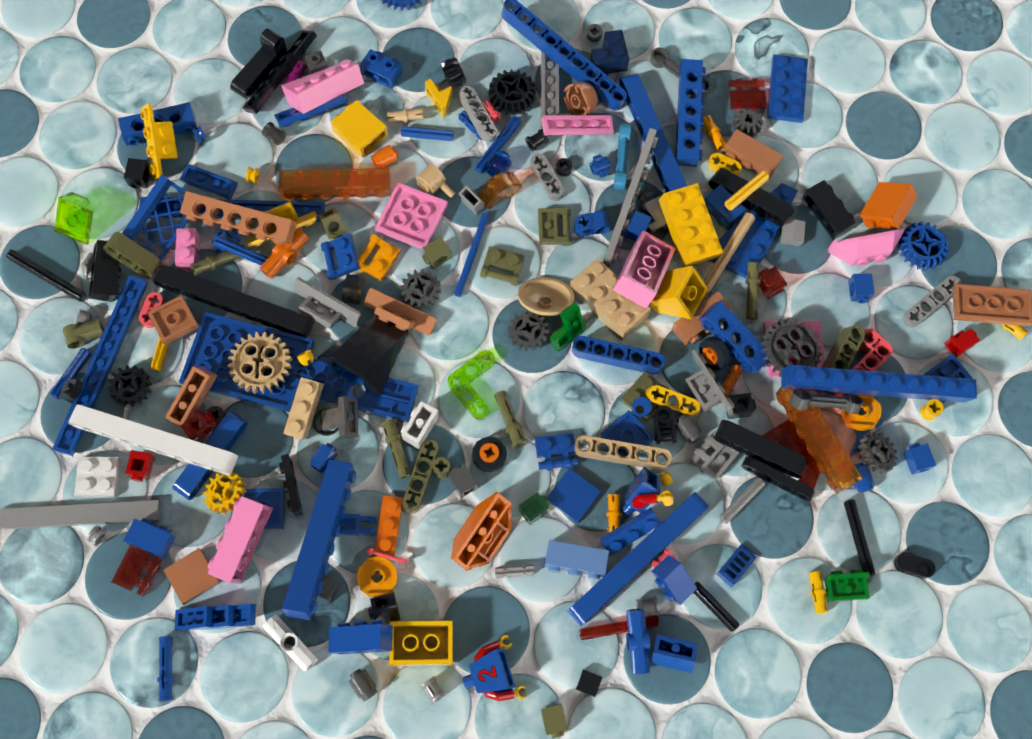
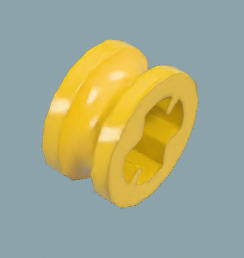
M248 167L246 182L257 184L260 177L259 168L253 169Z

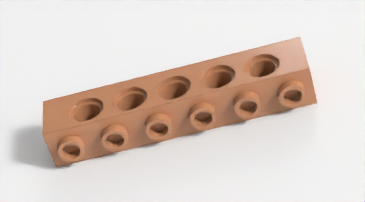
M187 191L185 192L180 210L181 214L186 215L185 219L194 222H197V219L204 220L203 224L214 227L215 224L221 225V229L232 231V228L237 229L239 234L249 236L250 233L255 234V238L264 241L270 238L274 240L273 243L282 246L285 243H292L297 222L291 219ZM203 206H205L206 211L203 214H201L200 210ZM223 210V217L218 219V213ZM240 215L241 221L236 224L235 219ZM258 220V227L253 229V222ZM276 225V231L271 234L270 228Z

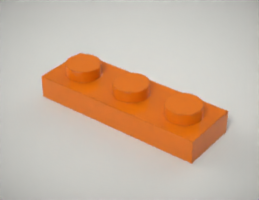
M383 495L375 551L395 556L403 498Z

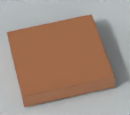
M182 295L147 312L164 345L200 328Z
M200 548L163 570L183 605L220 583L218 578L207 574L209 563Z

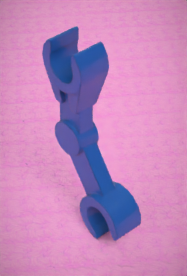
M883 420L880 423L876 424L875 428L880 427L883 423ZM870 430L856 432V441L850 450L851 457L854 455V450L862 451L858 448V445L861 444L859 440Z

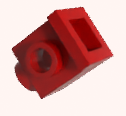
M970 328L966 332L961 330L950 337L944 344L957 358L974 347L980 339L977 333Z
M131 450L125 473L131 477L132 481L143 482V479L149 480L156 458L151 453Z

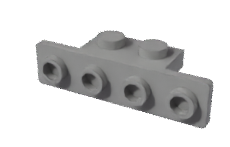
M300 277L295 279L294 292L306 299L299 305V312L329 329L340 319L354 327L358 326L361 315L359 311Z
M694 349L691 352L701 371L685 379L688 387L704 412L722 403L729 416L732 417L734 415L732 410L734 408L733 402L729 397L725 398L723 395L725 391L720 382L716 384L714 380L716 377L712 369L706 368V361L703 355H698Z

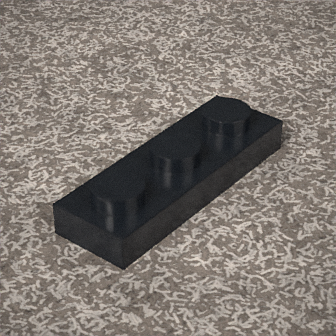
M289 454L282 455V462L279 463L281 474H285L286 481H283L285 493H289L290 500H287L288 510L295 517L303 515L292 458Z

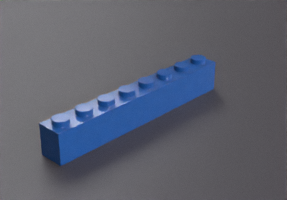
M335 460L328 461L283 603L282 610L286 616L311 620L312 614H315L317 610L316 600L318 594L322 593V580L329 570L328 560L334 553V540L340 533L339 524L340 520L345 516L346 500L349 501L351 496L350 487L356 480V471H354L352 463Z

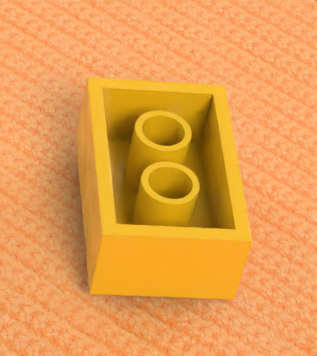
M453 621L390 622V625L393 626L392 651H389L390 666H453Z

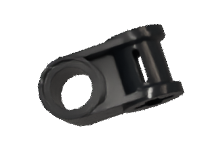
M660 406L653 416L656 445L660 444V442L672 441V443H676L677 434L673 411L668 406ZM665 413L668 419L662 420L658 414Z

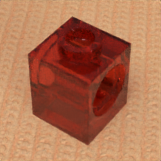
M776 267L771 269L765 268L759 273V279L761 280L759 287L768 300L783 292L788 285Z
M202 410L196 411L180 427L191 440L198 441L202 440L218 425L214 421V416L209 411ZM200 420L202 422V428L199 427Z

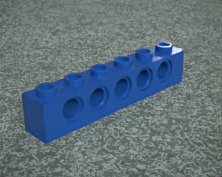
M681 59L679 66L675 155L678 166L697 167L698 161L702 160V150H699V147L703 142V133H700V127H703L704 116H701V111L704 110V100H701V96L705 92V83H702V78H705L706 67H703V60ZM690 78H693V79H695L696 81H695V82H692V81H690L689 79H690ZM688 95H694L695 98H690ZM687 111L694 112V115L688 114ZM690 127L694 131H688L686 128ZM686 144H691L693 148L686 147Z

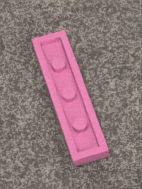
M543 115L541 119L544 135H612L614 132L611 115Z

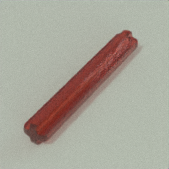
M657 615L645 617L646 628L659 626L660 623ZM627 620L582 628L579 630L581 640L628 632Z

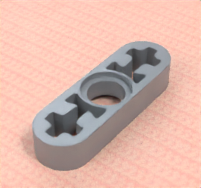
M534 154L531 157V169L549 199L553 201L561 200L564 195V187L543 154ZM537 160L538 162H542V170L538 163L535 164ZM544 174H550L552 176V179L546 181L542 178V176ZM553 187L556 191L559 190V194H556L555 192L552 193Z

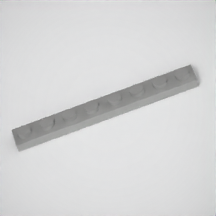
M652 128L649 129L603 263L608 268H610L611 263L615 264L618 255L615 252L617 246L621 247L624 236H621L622 231L627 229L630 221L627 219L629 213H633L635 207L633 202L634 196H639L641 186H638L640 180L644 181L647 172L644 169L645 165L650 164L653 155L650 153L651 148H655L658 137H655L657 130Z

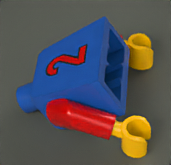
M643 467L625 493V505L622 507L623 512L629 516L635 510L642 513L650 504L658 503L661 500L664 506L672 505L674 497L670 491L665 490L660 494V481H662L664 486L673 483L670 473L665 471L658 476L646 467Z
M508 635L502 636L500 642L494 641L481 647L474 657V662L469 665L471 674L463 677L466 689L475 686L478 694L483 693L486 698L496 701L512 700L515 697L524 699L527 697H521L518 693L519 689L526 687L519 686L515 690L512 689L516 686L505 650L509 649L512 643L509 645L503 643V640L508 639Z

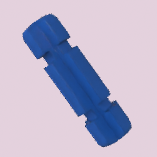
M462 111L458 115L459 120L465 123L464 125L482 140L467 112Z

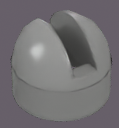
M80 309L76 324L81 325L91 322L92 315L88 311Z

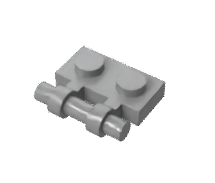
M714 431L704 439L705 442L700 448H696L690 461L693 464H697L699 460L705 462L700 469L716 481L740 452L717 442L714 439L716 431ZM710 447H713L715 449L714 453L711 456L707 455L706 452Z

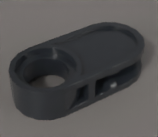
M901 553L894 559V566L897 571L914 577L926 579L933 576L936 571L935 564L930 559L911 553ZM922 563L929 566L930 571L928 574L920 571Z

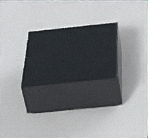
M583 669L576 690L596 697L602 677Z

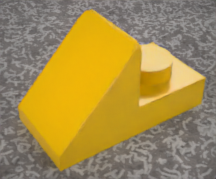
M431 79L425 81V92L442 117H446L453 96L452 86L441 91L438 84H434Z

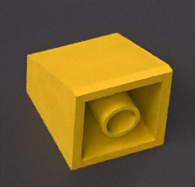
M693 266L668 270L665 272L657 294L649 305L656 313L692 320L708 287Z

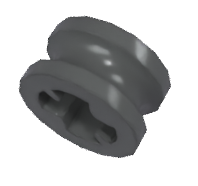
M598 24L590 25L587 29L588 40L591 42L601 40L602 27Z

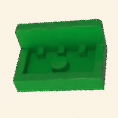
M862 569L851 570L850 573L843 574L841 570L831 571L830 575L824 578L828 602L870 599L867 578L870 577L869 572H863Z

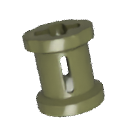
M443 457L434 460L432 465L434 475L439 479L447 478L451 470L449 461ZM440 465H444L442 472L439 471Z

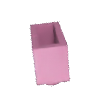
M196 228L177 229L175 265L183 272H195L191 270L190 264L200 260L198 253H200L201 237Z

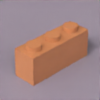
M737 129L725 145L723 151L724 155L740 162L746 169H750L757 174L765 171L769 174V179L783 157L779 152Z
M719 292L699 305L692 320L680 318L674 323L672 330L685 346L698 342L701 339V335L705 332L707 334L710 333V331H707L702 326L699 318L713 303L722 301L732 311L733 308Z
M193 366L165 418L180 427L190 426L218 375L203 366Z

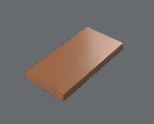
M954 284V320L1032 326L1031 290Z

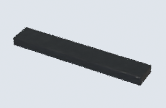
M302 30L243 106L246 112L254 114L259 112L317 37L314 31Z

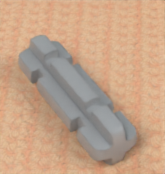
M533 564L495 568L497 579L504 578V576L511 578L523 577V575L533 576L535 574Z

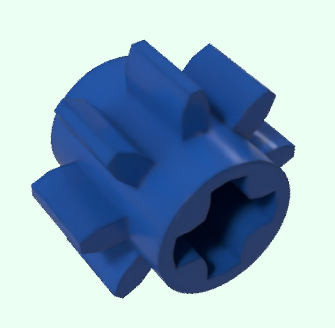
M601 154L592 157L593 160L589 163L592 174L600 176V178L607 176L612 168L609 158L601 156Z

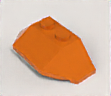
M495 492L476 505L453 539L451 559L466 571L489 564L511 531L512 503L500 493Z

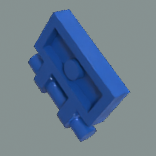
M573 433L535 437L537 458L545 457V462H538L539 470L547 469V471H551L553 468L559 467L567 469L578 465L577 458H569V454H575ZM562 455L563 459L553 461L551 458V456Z

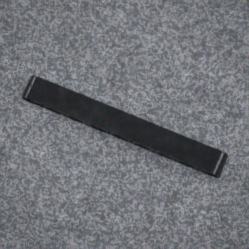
M167 265L160 266L153 280V283L161 288L282 332L308 338L315 322L306 315Z

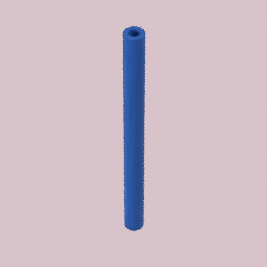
M487 213L482 214L454 292V295L457 297H461L490 216Z

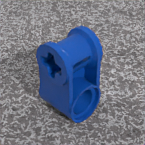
M605 210L579 215L574 226L575 234L580 237L603 234L611 229Z

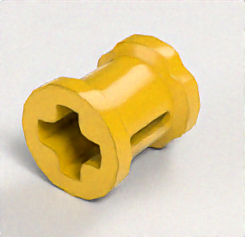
M937 399L929 400L926 405L921 407L920 415L924 420L932 421L943 412L942 402Z

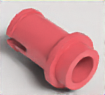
M490 100L485 101L487 106L483 102L482 104L493 123H497L501 119L500 112L496 111Z

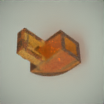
M501 172L486 181L487 186L477 195L485 203V207L491 209L503 197L511 198L523 186L513 172Z

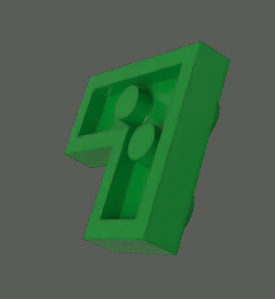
M575 302L560 313L563 326L550 336L553 348L558 352L586 329L580 307Z

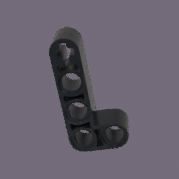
M269 28L265 29L261 34L260 42L262 47L230 84V89L245 99H248L256 91L287 51L284 38Z

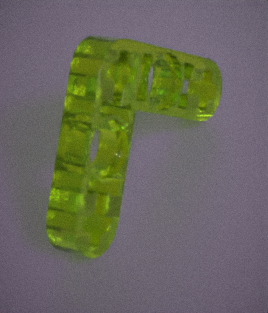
M483 350L450 374L447 379L449 389L476 420H484L488 416L489 410L487 404L470 383L494 365L495 356L489 350ZM483 356L486 358L490 357V362H483L481 364L482 369H480L478 364L483 361ZM473 366L477 372L474 375H468L466 369ZM454 378L455 380L460 379L459 382L460 386L462 387L461 391L457 384L452 385ZM465 392H471L474 397L472 400L466 401L462 396ZM475 402L480 409L484 408V414H476V407L473 405Z

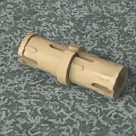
M405 108L403 111L387 112V117H395L388 118V123L401 121L408 123L410 120H424V114L416 115L423 113V108L413 110Z

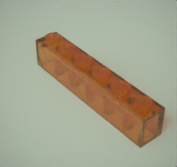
M389 168L279 170L278 191L281 199L293 200L294 198L307 200L312 198L330 199L331 197L347 199L349 197L367 198L374 196L384 198L391 196V176Z
M780 387L776 392L777 401L780 405H783L788 419L796 426L797 434L805 441L809 454L816 459L818 469L828 479L829 487L838 494L860 482L862 477L819 407L809 406L807 410L793 407L789 400L794 390L781 389Z

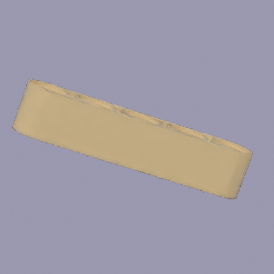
M586 435L578 437L574 446L575 453L580 457L646 467L654 470H665L672 461V455L666 449ZM580 443H586L588 444L589 448L587 450H581L578 445ZM605 446L608 452L605 454L600 453L598 447ZM618 450H626L628 456L621 457L618 454ZM640 452L645 453L647 459L640 460L637 454ZM664 456L667 463H659L657 457Z

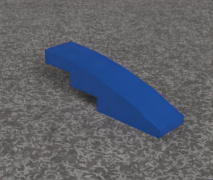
M256 604L175 610L174 631L255 625Z

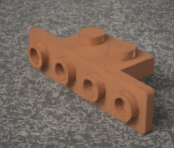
M374 288L369 289L363 303L365 306L375 310L374 314L379 316L378 319L387 323L391 321L396 324L395 327L404 331L413 328L429 336L437 322V318Z

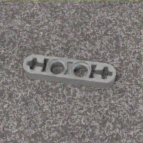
M467 85L462 86L458 93L461 104L481 139L486 142H493L498 132L475 90Z
M956 276L947 277L905 313L903 317L905 325L908 327L918 326L953 296V287L948 291L945 288L951 283L962 284L961 280ZM935 292H940L944 297L943 300L936 299ZM922 303L929 304L930 311L923 310ZM917 312L918 314H920L917 316L916 319L910 320V317L915 315Z

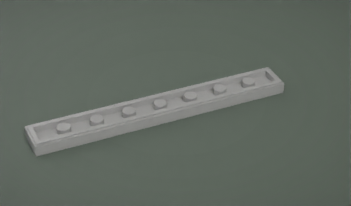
M148 500L0 509V530L132 523L134 518L140 521L142 518L150 521H160V501Z

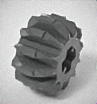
M749 107L746 110L741 108L739 112L735 113L732 121L734 132L737 129L748 136H756V133L761 131V126L763 125L761 114H756V109L751 111Z

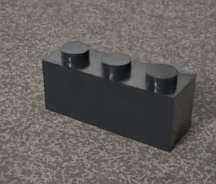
M825 180L805 191L802 197L832 240L852 230L856 224L853 215L846 210L843 201L838 199L832 186L827 184Z
M97 240L93 247L88 298L112 302L116 296L118 297L120 292V285H117V280L120 279L122 271L119 268L120 261L104 250V245L107 241Z

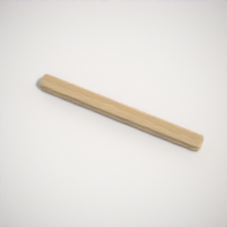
M747 212L724 247L723 253L718 257L704 279L708 290L701 303L705 301L754 222L755 217L753 214Z

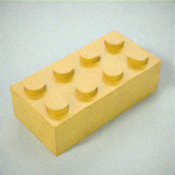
M698 183L663 193L658 201L682 267L693 266L718 258L723 251Z

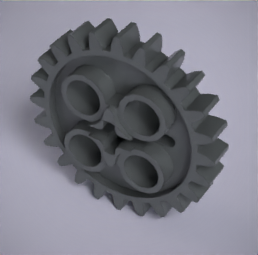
M790 318L785 321L781 319L777 323L772 324L766 330L767 333L763 335L765 340L761 345L766 348L761 350V352L767 354L763 360L770 361L767 367L773 365L772 372L774 373L778 370L779 377H781V370L792 365L788 359L792 361L793 365L817 367V364L821 362L819 357L823 353L818 350L822 346L817 345L820 338H814L816 331L811 333V326L805 328L804 321L798 324L797 319L792 322Z

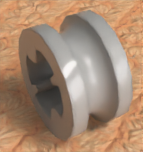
M97 525L89 532L86 539L92 542L94 546H98L105 539L107 531L101 530V527Z

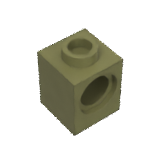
M335 208L318 215L329 239L339 238L346 233L341 217ZM337 222L335 228H329L330 223Z
M442 237L437 238L422 248L424 262L427 265L430 264L433 269L452 258V251Z
M562 704L541 709L546 735H551L552 738L564 736L563 731H567L568 727Z

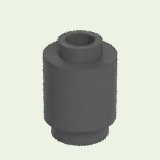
M683 415L676 420L677 424L675 427L686 442L688 441L690 444H693L703 436L702 430L691 415Z
M358 669L350 675L351 679L348 682L359 699L362 698L365 702L378 692L376 684L366 669L363 671Z

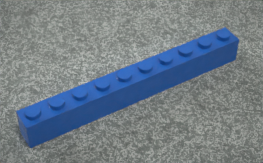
M789 365L781 370V389H802L805 391L924 400L937 399L939 401L964 403L977 399L976 379Z

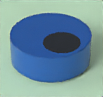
M645 397L636 398L632 404V412L637 417L648 416L652 409L650 400Z

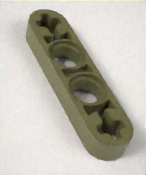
M427 439L422 443L402 503L405 511L408 513H416L421 507L433 471L432 465L439 453L438 443L433 439ZM432 444L435 451L431 450L429 458H427V449L425 447H429ZM421 462H427L430 465V468L425 472L418 469ZM414 481H422L424 484L421 490L413 489L412 484ZM410 492H412L415 495H420V497H415V503L417 505L412 506V509L409 508V505L407 504V501L411 502L413 497L412 494H409Z

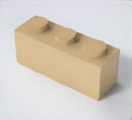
M303 377L300 378L283 434L307 440L324 383Z

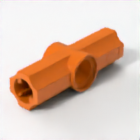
M297 229L294 232L291 244L285 243L284 246L275 245L272 255L259 267L260 271L269 279H273L285 265L288 266L295 260L297 252L309 240V237L301 229Z

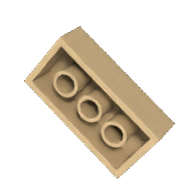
M597 258L571 281L570 288L573 290L574 295L622 341L648 318L651 308H644L614 291L613 288L618 277Z

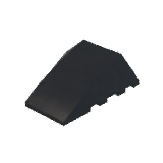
M374 314L319 355L317 359L332 368L338 364L364 380V388L381 397L383 388L389 379L390 372L396 363L398 354L401 352L409 330H401L395 327V323L391 321L389 323L378 319V315Z

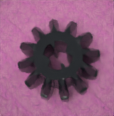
M449 58L441 63V68L452 89L459 88L466 83L467 79L457 58Z

